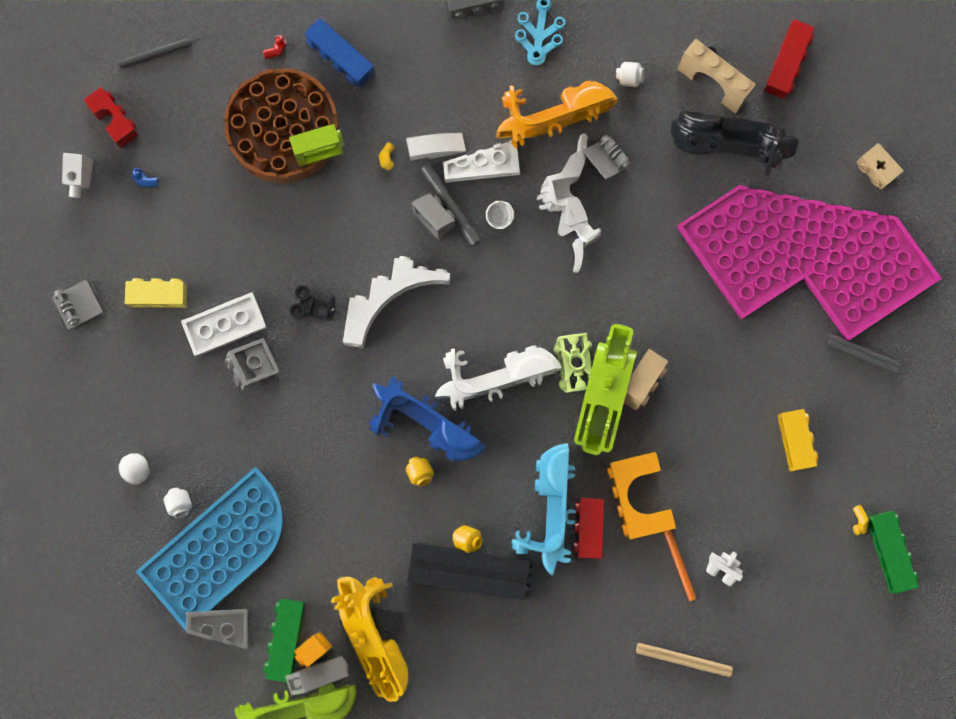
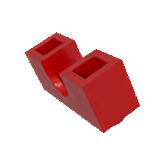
M100 87L83 99V101L99 120L106 115L113 116L112 123L105 129L116 144L122 148L138 136V133L135 131L138 127L131 118L127 120L124 117L127 113L120 104L118 106L114 104L113 101L116 99L109 90L105 92Z

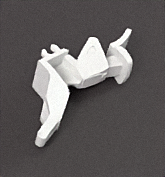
M582 134L578 139L577 152L570 156L563 171L559 174L547 176L541 186L540 193L543 194L537 196V200L543 199L545 205L539 206L540 210L548 209L549 212L562 211L558 227V234L560 236H565L574 230L576 231L579 238L572 244L575 252L573 272L576 273L579 272L582 265L583 248L595 242L602 235L600 228L593 231L588 224V218L580 199L573 196L570 192V185L577 182L587 157L583 152V149L587 148L588 137L586 134Z

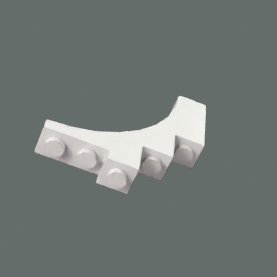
M400 256L399 259L395 258L391 280H388L389 278L385 276L372 278L369 300L359 295H356L355 298L350 297L343 338L344 345L364 348L367 333L374 319L390 301L402 293L419 286L431 284L450 285V273H447V270L444 269L431 271L423 266H417L416 269L411 258Z

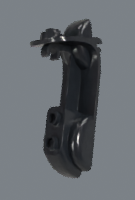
M689 111L680 112L679 118L672 121L670 129L675 145L685 152L697 155L722 152L758 158L759 162L767 163L765 176H769L772 168H776L777 164L780 165L782 159L794 157L799 143L797 138L785 135L786 131L784 129L780 130L769 123Z

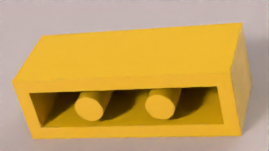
M804 409L777 415L790 472L816 467L818 454L814 451L812 445L814 437L812 432H809V415L805 413Z

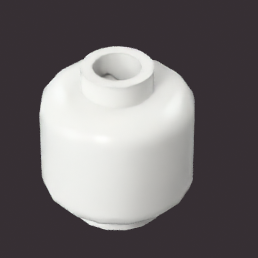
M624 62L620 68H617L616 79H619L622 86L637 87L640 83H643L644 68L636 62Z
M173 488L168 491V494L163 499L168 515L174 516V518L185 517L192 508V503L186 490Z

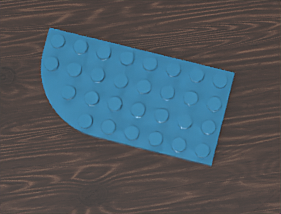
M257 467L253 468L136 571L185 631L186 612L211 611L260 568L273 554L283 529V509L275 488Z

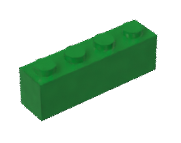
M893 510L869 516L868 526L889 592L897 594L918 588L917 582H919L916 571H913L911 565L913 562L910 552H907L905 546L906 538L900 531L898 515Z
M281 598L280 602H276L275 614H277L276 622L273 621L271 633L274 635L272 642L270 641L268 644L267 653L270 654L269 662L266 661L263 673L266 674L265 679L287 683L285 676L294 672L295 656L297 655L294 651L298 649L306 602Z

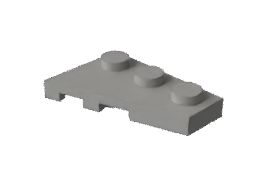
M247 609L186 612V633L248 649Z

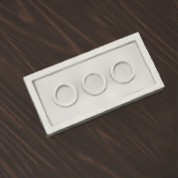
M252 292L181 321L195 357L267 328Z

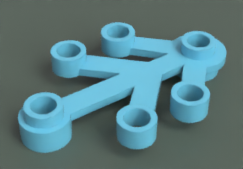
M537 0L536 9L539 12L537 29L529 21V15L526 12L518 14V23L525 27L535 40L533 46L527 40L526 32L522 29L516 31L515 39L527 50L528 62L534 66L541 65L545 61V55L555 47H560L563 43V37L556 34L552 37L550 43L542 47V41L557 30H562L565 27V19L557 17L554 24L544 30L546 13L551 9L550 0ZM541 2H546L547 5L543 6ZM524 16L526 20L522 21L520 17ZM561 21L563 25L559 26L556 23ZM518 34H523L524 37H523V38H519L517 35H518ZM559 39L560 42L555 43L554 40ZM537 53L540 57L535 58L533 55Z

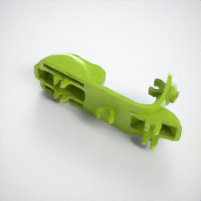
M619 324L612 325L607 342H599L574 438L575 443L581 445L586 453L599 455L601 451L610 452L613 448L632 369L638 355V351L630 350L633 337V329Z
M331 682L319 687L318 693L288 700L290 693L288 690H285L284 699L278 697V692L274 693V700L277 703L253 709L249 702L246 705L240 704L239 707L235 708V715L238 719H297L305 716L306 719H345L344 717L350 713L355 703L357 687L356 684H350L336 688Z

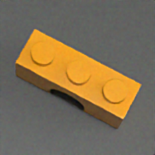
M320 631L294 651L297 654L295 658L302 666L306 665V667H309L333 646Z

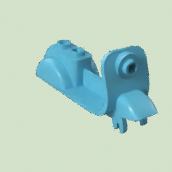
M568 443L550 448L540 457V460H536V472H539V480H535V491H539V496H548L545 541L539 543L529 540L530 531H527L525 539H521L519 536L520 532L516 531L517 540L512 539L511 541L513 543L512 549L516 550V554H528V550L542 552V563L551 576L557 561L564 563L571 561V559L564 557V555L571 554L569 550L564 549L565 522L574 524L575 521H570L567 516L569 513H576L573 509L566 511L567 480L575 476V474L568 473V471L575 470L574 466L568 464Z

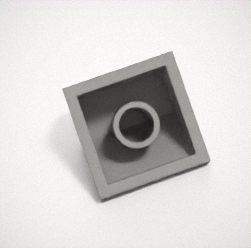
M429 193L412 202L413 213L439 240L455 226V216L449 209L445 210L441 206L442 202L437 196L433 197Z

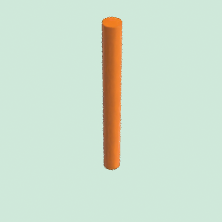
M671 530L663 531L688 600H695L697 598Z

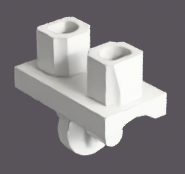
M733 551L728 555L723 552L721 557L713 552L711 553L706 568L707 573L716 576L719 570L724 571L725 575L722 581L730 587L743 577V571L737 568L741 563L735 559L737 553Z

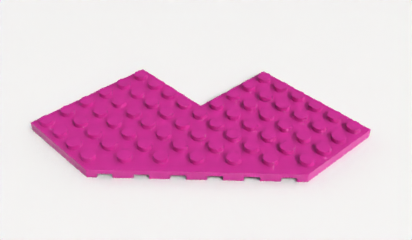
M739 185L677 225L681 235L741 320L803 279L843 337L849 341L942 279L896 216H885L876 212L860 211L851 207L826 204V202L805 200L796 196L780 195L771 191L755 190Z

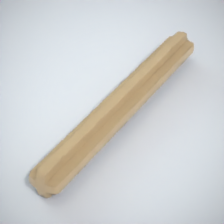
M638 643L636 646V653L727 677L732 676L733 667L643 643Z

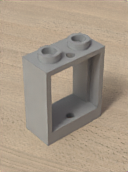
M341 656L285 676L291 695L305 693L349 676L347 672L348 665Z

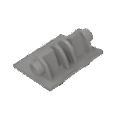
M605 135L601 138L602 141L583 149V152L598 169L599 173L605 179H608L628 169L630 162L621 149L616 152L619 146L615 145L616 143L612 137Z
M87 280L65 291L59 289L54 292L55 296L52 297L68 330L103 313Z

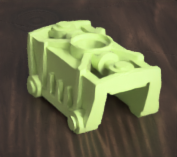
M587 333L560 336L557 338L556 346H554V353L557 355L562 370H560L561 380L559 388L565 393L587 389L585 382L581 378L584 375V371L587 375L588 383L592 369L590 356L592 343L588 341ZM582 336L581 344L583 351L580 354V348H577L576 344L578 343L579 337ZM564 339H568L573 349L570 350V353L565 350ZM575 357L582 360V366L579 368H575L571 363ZM573 372L574 377H577L578 380L575 384V389H571L569 378Z

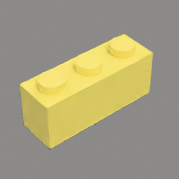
M134 278L132 281H126L125 304L129 307L187 308V285L181 279L163 281V279L153 278L151 281H144V279Z

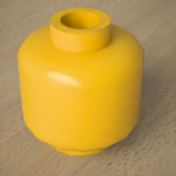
M416 456L410 459L409 464L406 466V473L412 484L421 487L432 481L434 471L428 459Z
M463 525L456 529L453 534L454 546L467 553L476 552L482 545V535L479 530Z

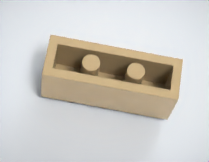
M648 349L630 377L624 403L634 410H637L640 405L644 407L650 398L647 394L649 391L653 393L659 384L656 382L657 378L662 379L667 369L664 367L668 361Z

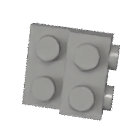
M264 338L230 350L226 355L225 363L228 369H233L235 374L233 380L237 387L241 386L242 390L280 372Z

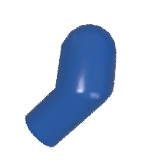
M135 168L132 171V178L140 187L159 186L157 177L147 178L139 168Z

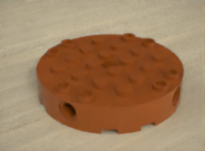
M290 68L268 69L259 72L258 75L249 80L246 79L232 94L224 115L225 137L235 158L244 169L255 177L273 183H292L306 179L318 172L330 159L327 158L299 166L289 137L332 124L335 125L336 130L339 129L337 111L326 88L309 74ZM286 123V126L278 128L280 124Z

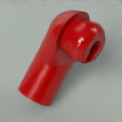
M278 35L275 37L273 48L263 50L265 59L280 56L286 47V40H284L283 36Z

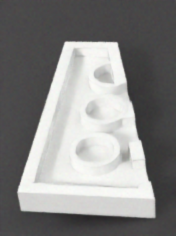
M512 139L504 144L493 145L492 148L486 150H478L475 154L463 155L443 162L445 182L520 175L517 149L512 145Z

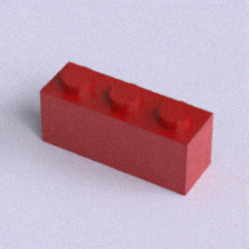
M579 498V502H575V514H578V522L574 524V533L578 534L577 541H574V553H577V557L602 558L604 499Z

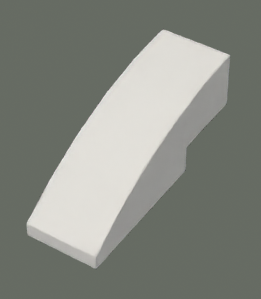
M443 133L406 138L411 161L427 157L433 159L466 152L462 133Z

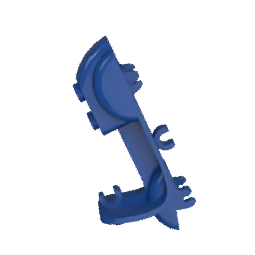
M395 376L389 380L388 387L373 383V390L377 398L383 403L379 415L375 414L369 422V425H371L370 430L376 436H380V433L385 437L389 436L384 432V428L386 426L394 428V425L388 422L391 412L397 409L433 432L428 439L431 442L429 446L438 452L442 449L447 453L446 457L453 462L473 459L487 448L481 441L470 435V425L466 430H463L466 422H462L457 426L432 410L437 407L438 402L435 401L433 405H428V395L424 397L422 403L402 390V381L399 380L397 382Z

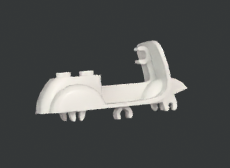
M534 345L525 348V352L519 354L518 351L508 353L507 357L504 358L506 366L504 369L463 380L461 378L460 366H465L468 362L467 360L461 362L458 358L460 355H464L465 352L458 351L455 354V349H451V352L445 353L446 357L443 360L446 369L450 368L453 381L442 385L437 391L435 399L451 398V407L454 411H456L457 403L463 409L464 400L488 394L489 401L493 402V393H497L499 398L502 399L503 394L500 391L502 389L529 382L532 387H535V379L538 385H540L542 377L554 374L562 370V367L550 352L541 347L537 348Z

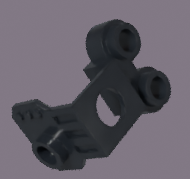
M300 285L295 289V296L300 302L291 305L289 309L290 315L294 319H302L307 314L323 319L326 322H331L336 305L333 294L330 301H325L311 295L310 289L305 285ZM302 291L307 292V295L305 297L300 296V293ZM320 304H325L328 307L324 315L317 313V307ZM297 309H301L300 315H295Z

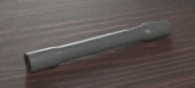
M428 163L423 166L421 171L429 183L432 184L446 207L455 216V221L471 247L481 241L453 201L432 165Z

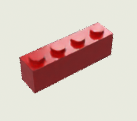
M793 19L763 90L764 92L782 99L787 94L791 95L795 86L792 83L794 77L798 78L802 67H799L800 62H804L808 54L806 47L811 45L815 36L812 34L813 26Z

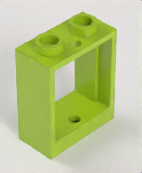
M334 124L289 137L299 166L343 154L342 147H345L340 129L336 130Z

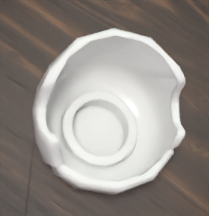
M495 201L486 210V220L495 229H505L514 220V210L508 202Z
M130 453L121 459L119 473L126 482L132 485L141 484L146 481L150 474L148 461L139 453Z

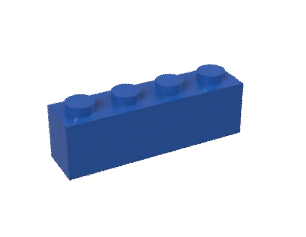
M321 18L304 33L307 45L312 49L316 48L319 51V55L325 61L329 60L338 73L343 72L350 84H356L360 88L375 73L374 66Z

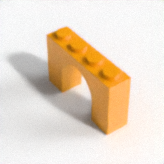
M656 452L609 464L610 468H607L609 479L614 481L615 486L612 487L614 498H618L619 506H617L618 515L623 517L624 525H622L624 537L628 536L630 540L676 528L671 509L653 514H642L633 509L628 501V488L635 478L661 471Z

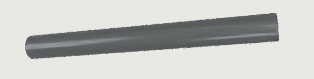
M185 38L119 60L118 64L122 68L191 45L189 38Z

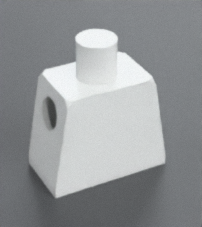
M63 153L62 183L70 186L69 197L81 198V189L90 187L94 159L81 154Z

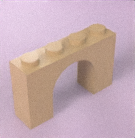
M697 39L684 52L677 68L690 80L698 72L705 73L716 80L725 93L721 103L735 114L746 102L756 86L754 82Z

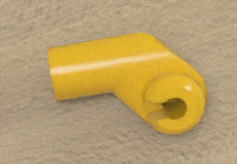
M387 142L379 154L380 165L387 171L394 167L390 155L395 146Z
M858 505L853 508L858 519V525L853 527L856 535L865 534L869 523V518L862 505Z

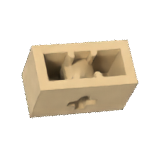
M879 143L856 162L859 169L871 178L872 184L881 190L903 172L902 168Z

